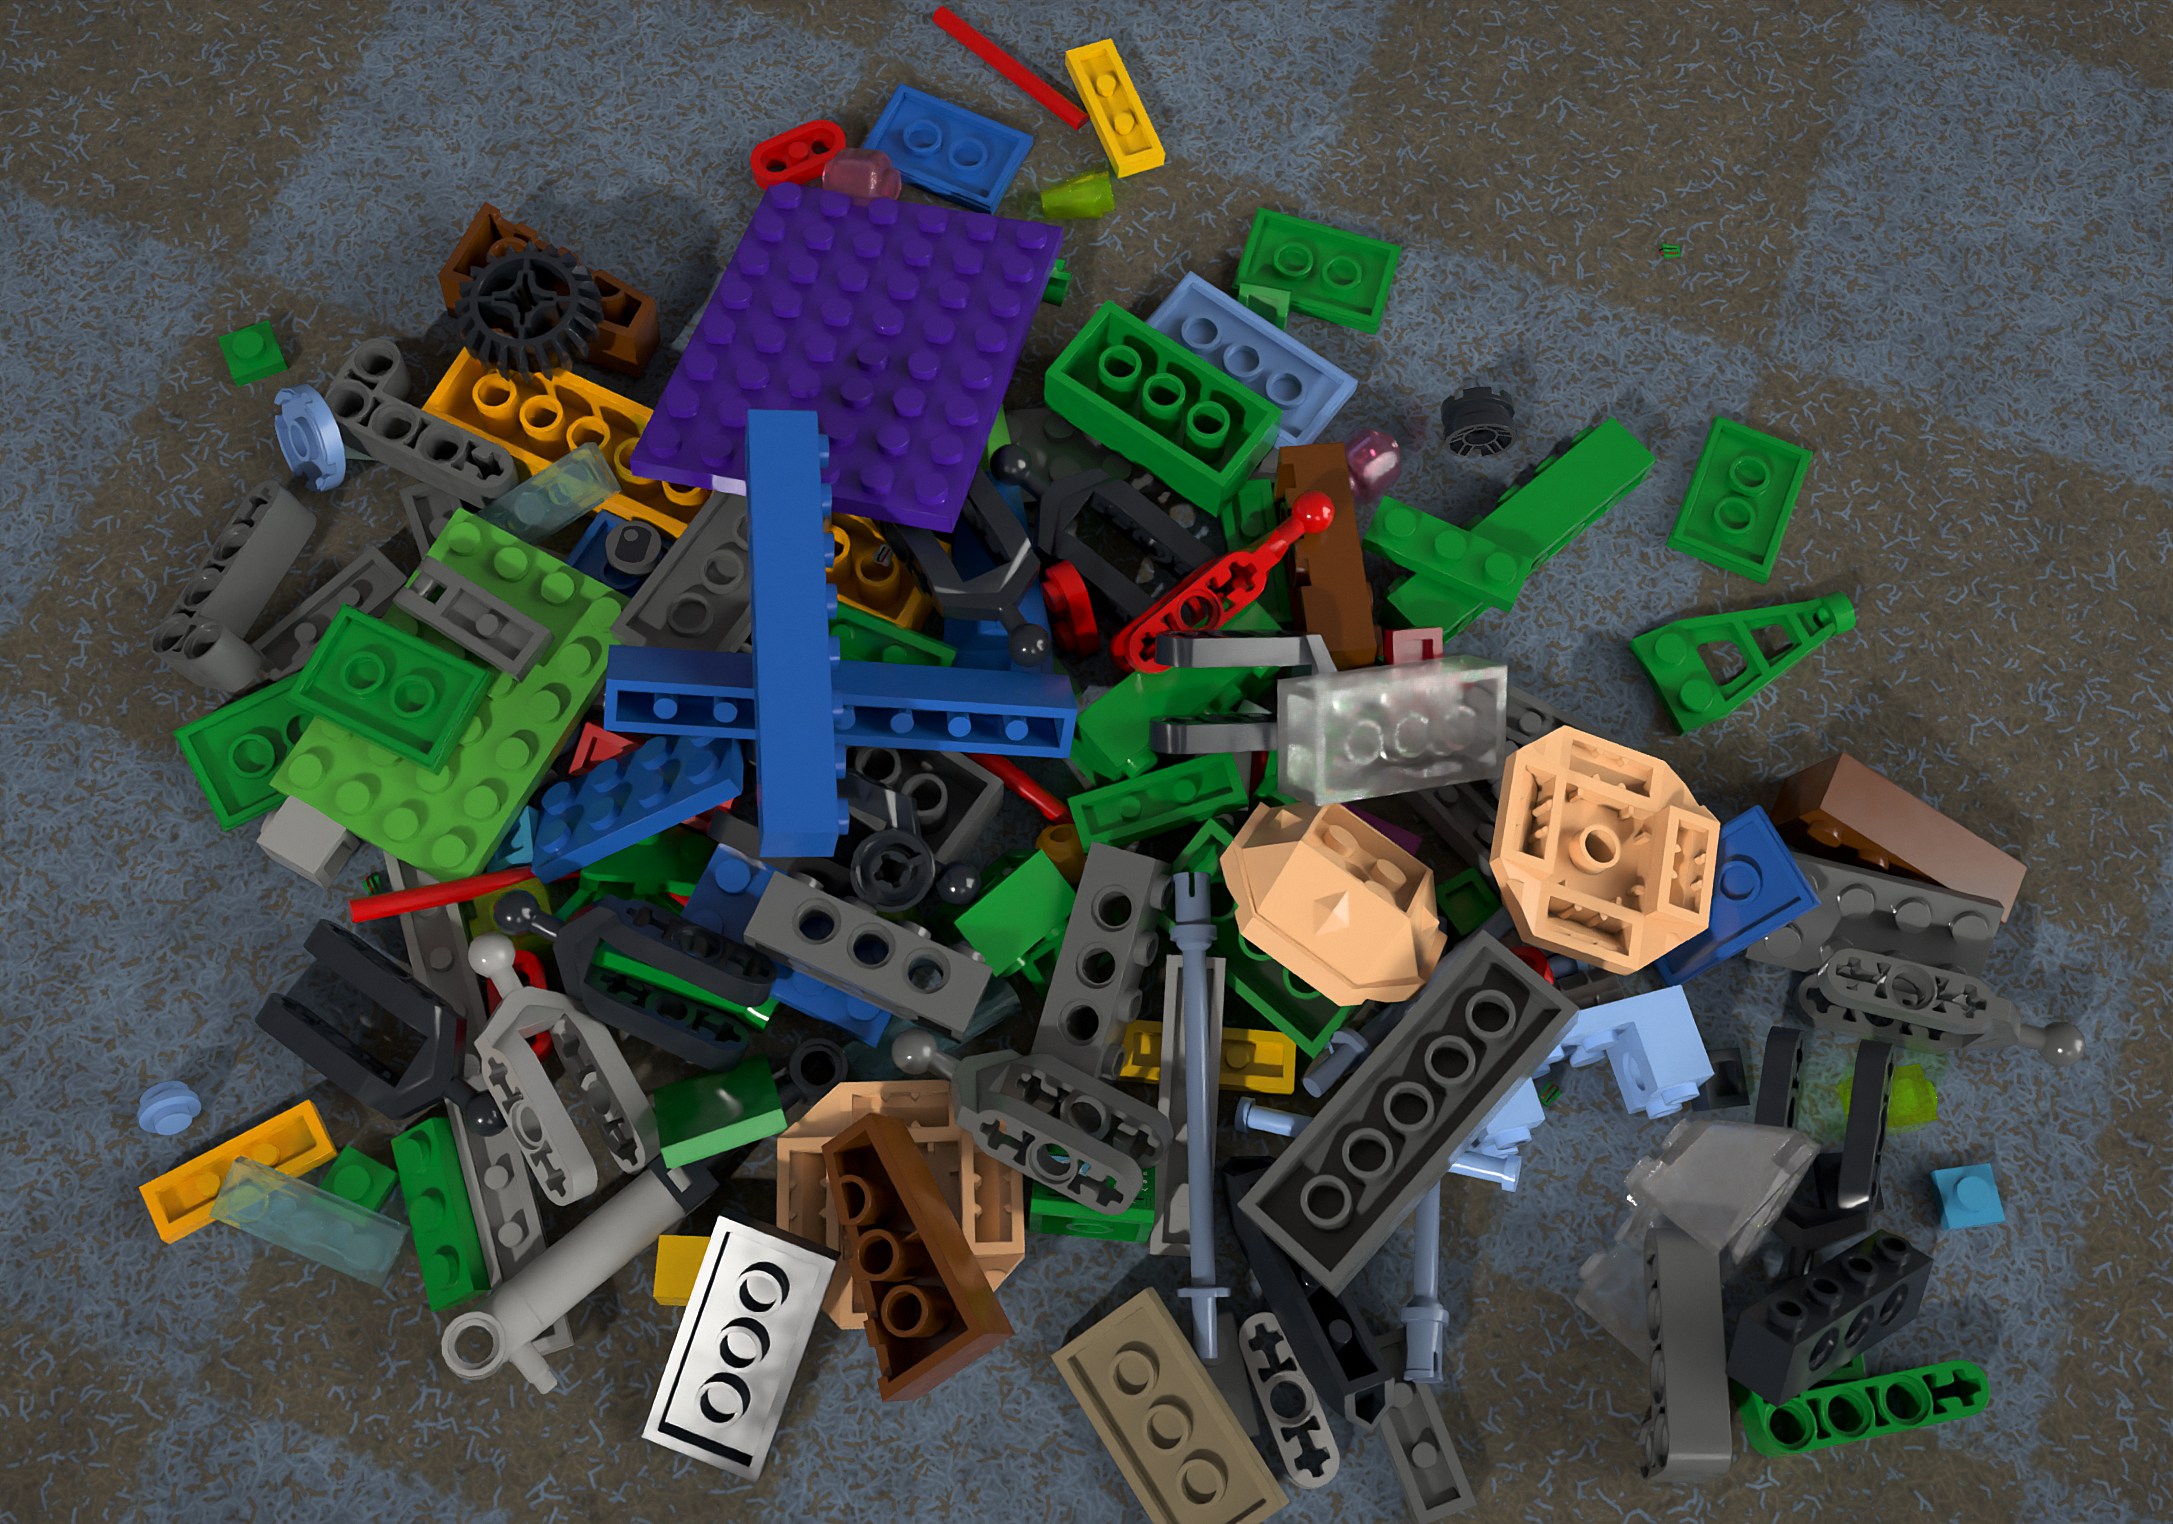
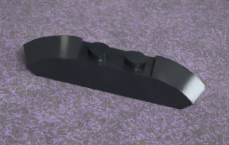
M1232 1156L1221 1169L1222 1187L1228 1215L1239 1245L1297 1362L1310 1384L1328 1406L1344 1419L1372 1433L1395 1402V1381L1347 1286L1335 1298L1238 1207L1237 1204L1277 1159L1271 1156Z

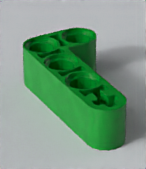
M1953 1360L1810 1391L1806 1389L1779 1408H1776L1730 1377L1746 1435L1751 1445L1760 1454L1770 1458L1796 1455L1970 1417L1983 1411L1989 1402L1991 1394L1989 1381L1984 1372L1975 1364L1966 1360ZM1945 1385H1957L1960 1397L1932 1400L1930 1390ZM1888 1389L1894 1390L1903 1401L1904 1411L1901 1418L1893 1415L1886 1405L1885 1396ZM1831 1400L1838 1402L1846 1412L1847 1425L1844 1431L1837 1429L1828 1417V1406ZM1773 1412L1781 1414L1790 1426V1437L1786 1444L1780 1442L1770 1429V1418Z

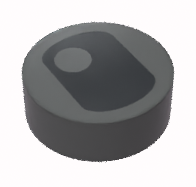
M642 521L623 522L614 527L606 538L605 547L608 562L612 569L620 575L631 578L646 576L652 573L662 560L663 550L660 535L648 523Z

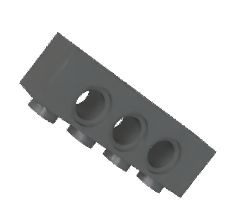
M1092 841L1030 1054L1043 1053L1050 1055L1109 1086L1112 1080L1115 1081L1120 1076L1126 1059V1048L1122 1046L1128 1023L1132 1024L1137 1018L1142 1004V991L1138 989L1144 967L1151 965L1158 948L1159 937L1155 933L1159 914L1161 910H1165L1169 906L1174 893L1175 882H1173V876H1171L1174 865ZM1127 896L1132 906L1131 915L1124 924L1118 926L1113 918V909L1119 899ZM1110 952L1115 960V971L1109 980L1102 982L1097 973V964L1105 953ZM1093 1008L1098 1015L1099 1026L1096 1033L1087 1039L1081 1030V1020L1085 1012Z
M774 871L743 934L746 947L760 952L775 962L961 1044L993 971L992 967L983 964L985 961L983 955L964 945L953 944L950 949L929 940L931 933L913 922L899 920L896 925L876 916L877 910H874L875 908L857 897L847 895L842 901L822 892L824 886L806 874L793 871L790 876H786L778 871ZM821 917L831 923L833 931L824 939L812 940L802 934L800 927L810 918ZM875 941L886 949L888 955L882 962L869 965L859 961L854 954V950L863 942ZM919 965H928L938 971L941 976V982L934 988L921 989L910 981L908 974Z

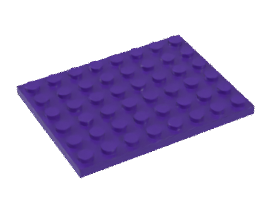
M791 182L780 183L776 186L769 185L629 459L632 475L746 496L744 439L748 409L817 411L818 434H828L829 437L828 468H820L821 483H831V512L952 533L1062 247L1063 227L1041 224L1036 221L997 217L985 213L978 214L947 209L935 205L928 206L890 198L859 195L841 190L815 188Z

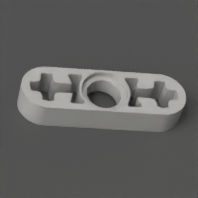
M1268 1312L1255 1314L1245 1321L1238 1332V1343L1243 1356L1246 1374L1286 1476L1298 1487L1304 1489L1320 1488L1329 1483L1339 1469L1340 1455L1315 1389L1297 1362L1275 1315ZM1263 1325L1267 1333L1277 1332L1280 1336L1281 1341L1273 1347L1278 1365L1290 1359L1294 1371H1281L1274 1374L1265 1383L1261 1381L1258 1371H1266L1270 1368L1266 1355L1262 1350L1252 1352L1249 1347V1342L1256 1336L1255 1327ZM1291 1383L1302 1392L1304 1407L1297 1417L1283 1418L1273 1410L1270 1403V1395L1276 1385ZM1310 1418L1314 1419L1317 1430L1305 1432L1312 1450L1323 1449L1327 1460L1319 1465L1321 1476L1314 1478L1309 1469L1298 1471L1295 1466L1294 1459L1302 1454V1448L1297 1435L1288 1442H1285L1281 1433V1429L1290 1430L1297 1428Z

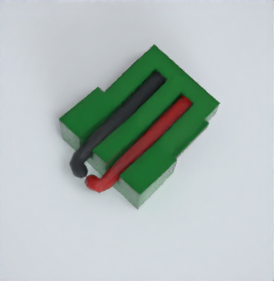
M1662 243L1659 253L1663 255V258L1681 257L1679 245Z
M369 875L366 877V881L361 882L369 896H373L374 893L378 895V892L379 894L384 892L378 875L374 877Z
M1548 1082L1542 1088L1543 1091L1538 1095V1098L1542 1104L1548 1107L1562 1093L1556 1084Z

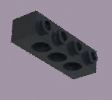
M1883 1229L1876 1231L1741 1312L1725 1373L1776 1408H1779L1917 1318L1934 1259L1912 1247L1910 1242L1901 1236L1888 1233Z

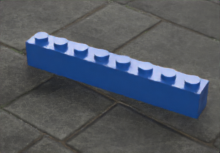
M748 409L744 446L759 857H833L838 835L848 834L849 805L847 798H837L836 779L845 778L846 749L845 743H834V724H842L843 694L842 689L832 688L831 671H839L840 640L838 635H829L828 619H836L837 587L836 584L826 583L825 568H833L834 534L823 532V517L830 518L832 490L831 483H821L820 468H828L829 437L828 434H818L817 411Z
M609 644L604 731L755 740L752 654ZM840 660L839 671H831L832 688L842 689L843 694L842 724H834V743H845V745L1053 758L1070 757L1078 709L1069 675Z

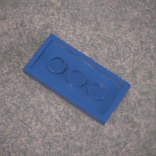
M670 734L664 737L658 736L647 741L641 748L618 759H609L600 763L594 770L569 782L555 784L546 793L541 794L531 871L546 885L741 795L744 759L742 744L744 739Z
M719 843L680 916L745 946L743 934L774 871H778L786 876H790V874ZM822 890V892H824V893H827V894H829V895H831V896H833V897H836V898H838V899H840V900H842V901L844 900V899H842V898H840V897H838V896H836V895H834V894H832V893H829V892H827V891H825V890ZM813 917L801 925L800 931L809 939L821 940L831 934L833 926L824 918ZM875 941L863 942L854 950L857 959L869 965L882 962L888 955L886 949ZM771 960L776 965L778 975L769 995L770 997L875 1048L878 1047L893 1014ZM917 967L913 968V969L909 972L908 976H909L910 981H911V979H912V977H913V975H914V973H915Z

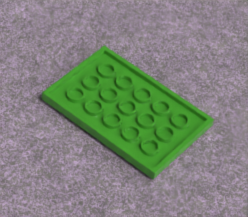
M458 507L426 555L437 559L548 628L555 637L554 641L525 680L520 683L425 622L410 616L393 602L382 618V621L487 669L495 676L493 684L439 776L314 717L269 783L276 791L287 797L292 795L307 803L333 821L346 827L354 835L439 883L481 875L604 686L607 675L609 644L624 645L612 637L609 628L632 600L461 507ZM417 569L404 587L409 588L420 574ZM438 587L429 599V602L435 605L446 589Z

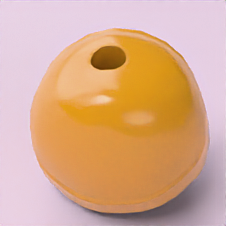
M1067 823L1048 826L1037 838L1035 849H1042L1070 886L1080 882L1087 857L1084 855L1075 824Z

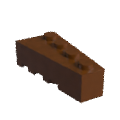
M485 201L438 275L448 316L458 319L455 313L454 302L462 299L459 293V283L473 281L470 276L471 266L480 268L488 266L486 261L487 252L497 258L506 255L507 243L515 248L516 252H522L530 240L541 253L549 244L538 239L537 231L522 222L514 225L502 218L500 210ZM561 246L558 249L560 256L567 252H571V254L574 257H576L579 266L583 265L579 262L577 254L573 253L572 251L566 249L563 246ZM585 266L591 272L594 284L598 286L602 300L600 302L604 313V323L597 325L600 332L599 342L587 343L589 348L588 359L577 356L573 357L640 378L661 341L656 302L602 269L593 271ZM541 287V289L546 291H556L558 296H566L556 289ZM491 329L492 331L518 339L516 334L503 333L502 329Z
M1344 442L1279 447L1273 493L1277 525L1279 526L1291 516L1294 501L1300 494L1306 491L1316 490L1324 493L1332 500L1335 508L1334 519L1327 530L1319 534L1305 532L1288 546L1289 548L1283 555L1294 631H1310L1320 634L1339 677H1351L1358 668L1373 665L1375 658L1382 657L1383 638L1380 626L1373 625L1372 620L1373 595L1370 582L1366 581L1363 552L1359 540Z
M1844 752L1786 777L1769 816L1771 823L1783 842L1814 857L1999 900L2005 908L1999 926L2006 924L2027 869V866Z
M868 1113L821 1146L839 1223L846 1226L853 1257L849 1258L848 1261L853 1282L860 1283L868 1320L863 1321L868 1344L869 1347H875L882 1377L878 1378L877 1381L882 1402L917 1400L1015 1335V1332L903 1119Z

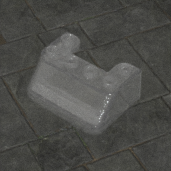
M1700 1117L1693 1124L1685 1118L1682 1119L1663 1141L1661 1148L1665 1152L1656 1161L1646 1155L1626 1177L1623 1185L1630 1192L1625 1203L1630 1206L1629 1210L1633 1214L1615 1234L1614 1240L1618 1244L1609 1253L1601 1247L1598 1248L1579 1270L1578 1276L1584 1280V1283L1574 1303L1649 1366L1643 1267L1644 1240L1648 1229H1682L1715 1257L1719 1254L1722 1292L1758 1251L1816 1158L1822 1145L1801 1129L1709 1117Z

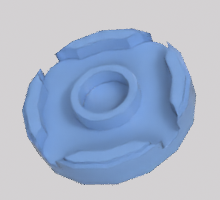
M299 383L282 388L274 401L275 404L282 405V414L275 415L276 422L274 423L281 450L290 469L295 472L297 477L302 476L304 471L309 478V481H306L305 487L311 491L322 492L338 487L344 481L345 451L339 428L330 408L319 392L309 384Z

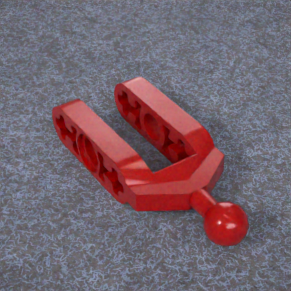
M1316 490L1306 491L1300 494L1294 501L1291 516L1273 531L1268 532L1248 546L1211 559L1197 567L1114 635L1108 648L1109 659L1113 667L1126 675H1131L1135 671L1145 674L1161 673L1171 668L1172 666L1160 665L1154 662L1155 641L1143 650L1142 654L1145 660L1141 659L1139 652L1144 648L1142 639L1146 636L1148 638H1155L1156 632L1171 630L1166 625L1164 616L1167 615L1173 630L1219 629L1260 595L1264 590L1270 568L1280 561L1289 545L1305 532L1319 534L1327 530L1334 519L1335 508L1332 500L1322 492ZM1226 583L1225 586L1228 592L1226 594L1222 592L1214 593L1207 587L1211 585L1213 589H1216ZM1196 598L1201 599L1203 601L1202 604L1207 606L1208 613L1206 615L1199 600ZM1226 602L1229 604V607L1224 610L1222 605ZM1183 603L1191 612L1189 627L1184 624L1181 618L1180 610ZM1208 616L1207 622L1203 627L1192 629V627Z

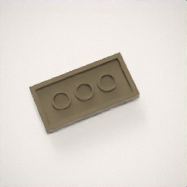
M1153 1286L1138 1293L1051 1355L1055 1365L1153 1524H1259L1290 1503Z

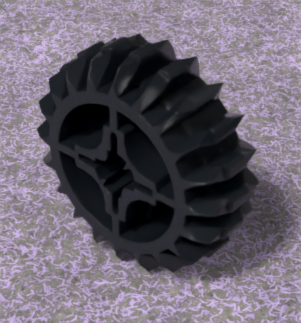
M530 240L522 252H516L515 248L508 243L506 255L497 258L487 252L486 261L488 266L485 268L471 266L470 276L473 281L459 283V293L462 299L454 302L455 313L458 317L456 328L461 339L465 340L464 345L469 355L475 360L479 359L482 367L489 373L498 369L501 377L505 378L508 382L518 372L522 380L526 381L529 385L535 373L542 372L543 376L552 382L553 369L559 366L572 373L573 363L571 358L577 356L588 359L589 348L587 343L599 342L600 332L597 325L604 323V313L600 302L602 300L598 286L594 284L589 269L585 265L579 266L576 257L571 252L560 256L558 249L551 243L541 253ZM541 287L556 289L566 296H558L556 291H546L541 289ZM491 329H502L503 333L516 334L518 339L501 336Z

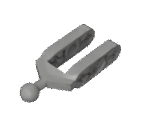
M488 931L475 937L470 944L467 955L470 966L476 973L491 978L503 999L474 1041V1045L482 1058V1074L490 1093L547 1197L556 1205L565 1206L592 1194L597 1187L598 1180L596 1166L536 1054L525 1041V1038L547 1030L550 1032L560 1061L615 1161L628 1174L635 1175L647 1170V1166L662 1154L656 1115L603 1021L590 1015L582 1001L566 994L531 986L523 987L512 967L516 951L513 942L506 935L497 931Z

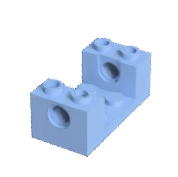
M1677 985L1580 1010L1578 1021L1574 1028L1466 1151L1502 1159L1507 1158L1508 1154L1515 1155L1519 1153L1517 1146L1531 1141L1532 1138L1529 1131L1532 1128L1538 1127L1545 1120L1532 1079L1549 1073L1551 1071L1549 1064L1569 1059L1572 1067H1581L1597 1062L1605 1057L1603 1052L1605 1049L1629 1114L1646 1110L1649 1119H1655L1683 1109L1681 1103L1699 1096L1697 1088L1712 1077L1714 1072L1682 986Z

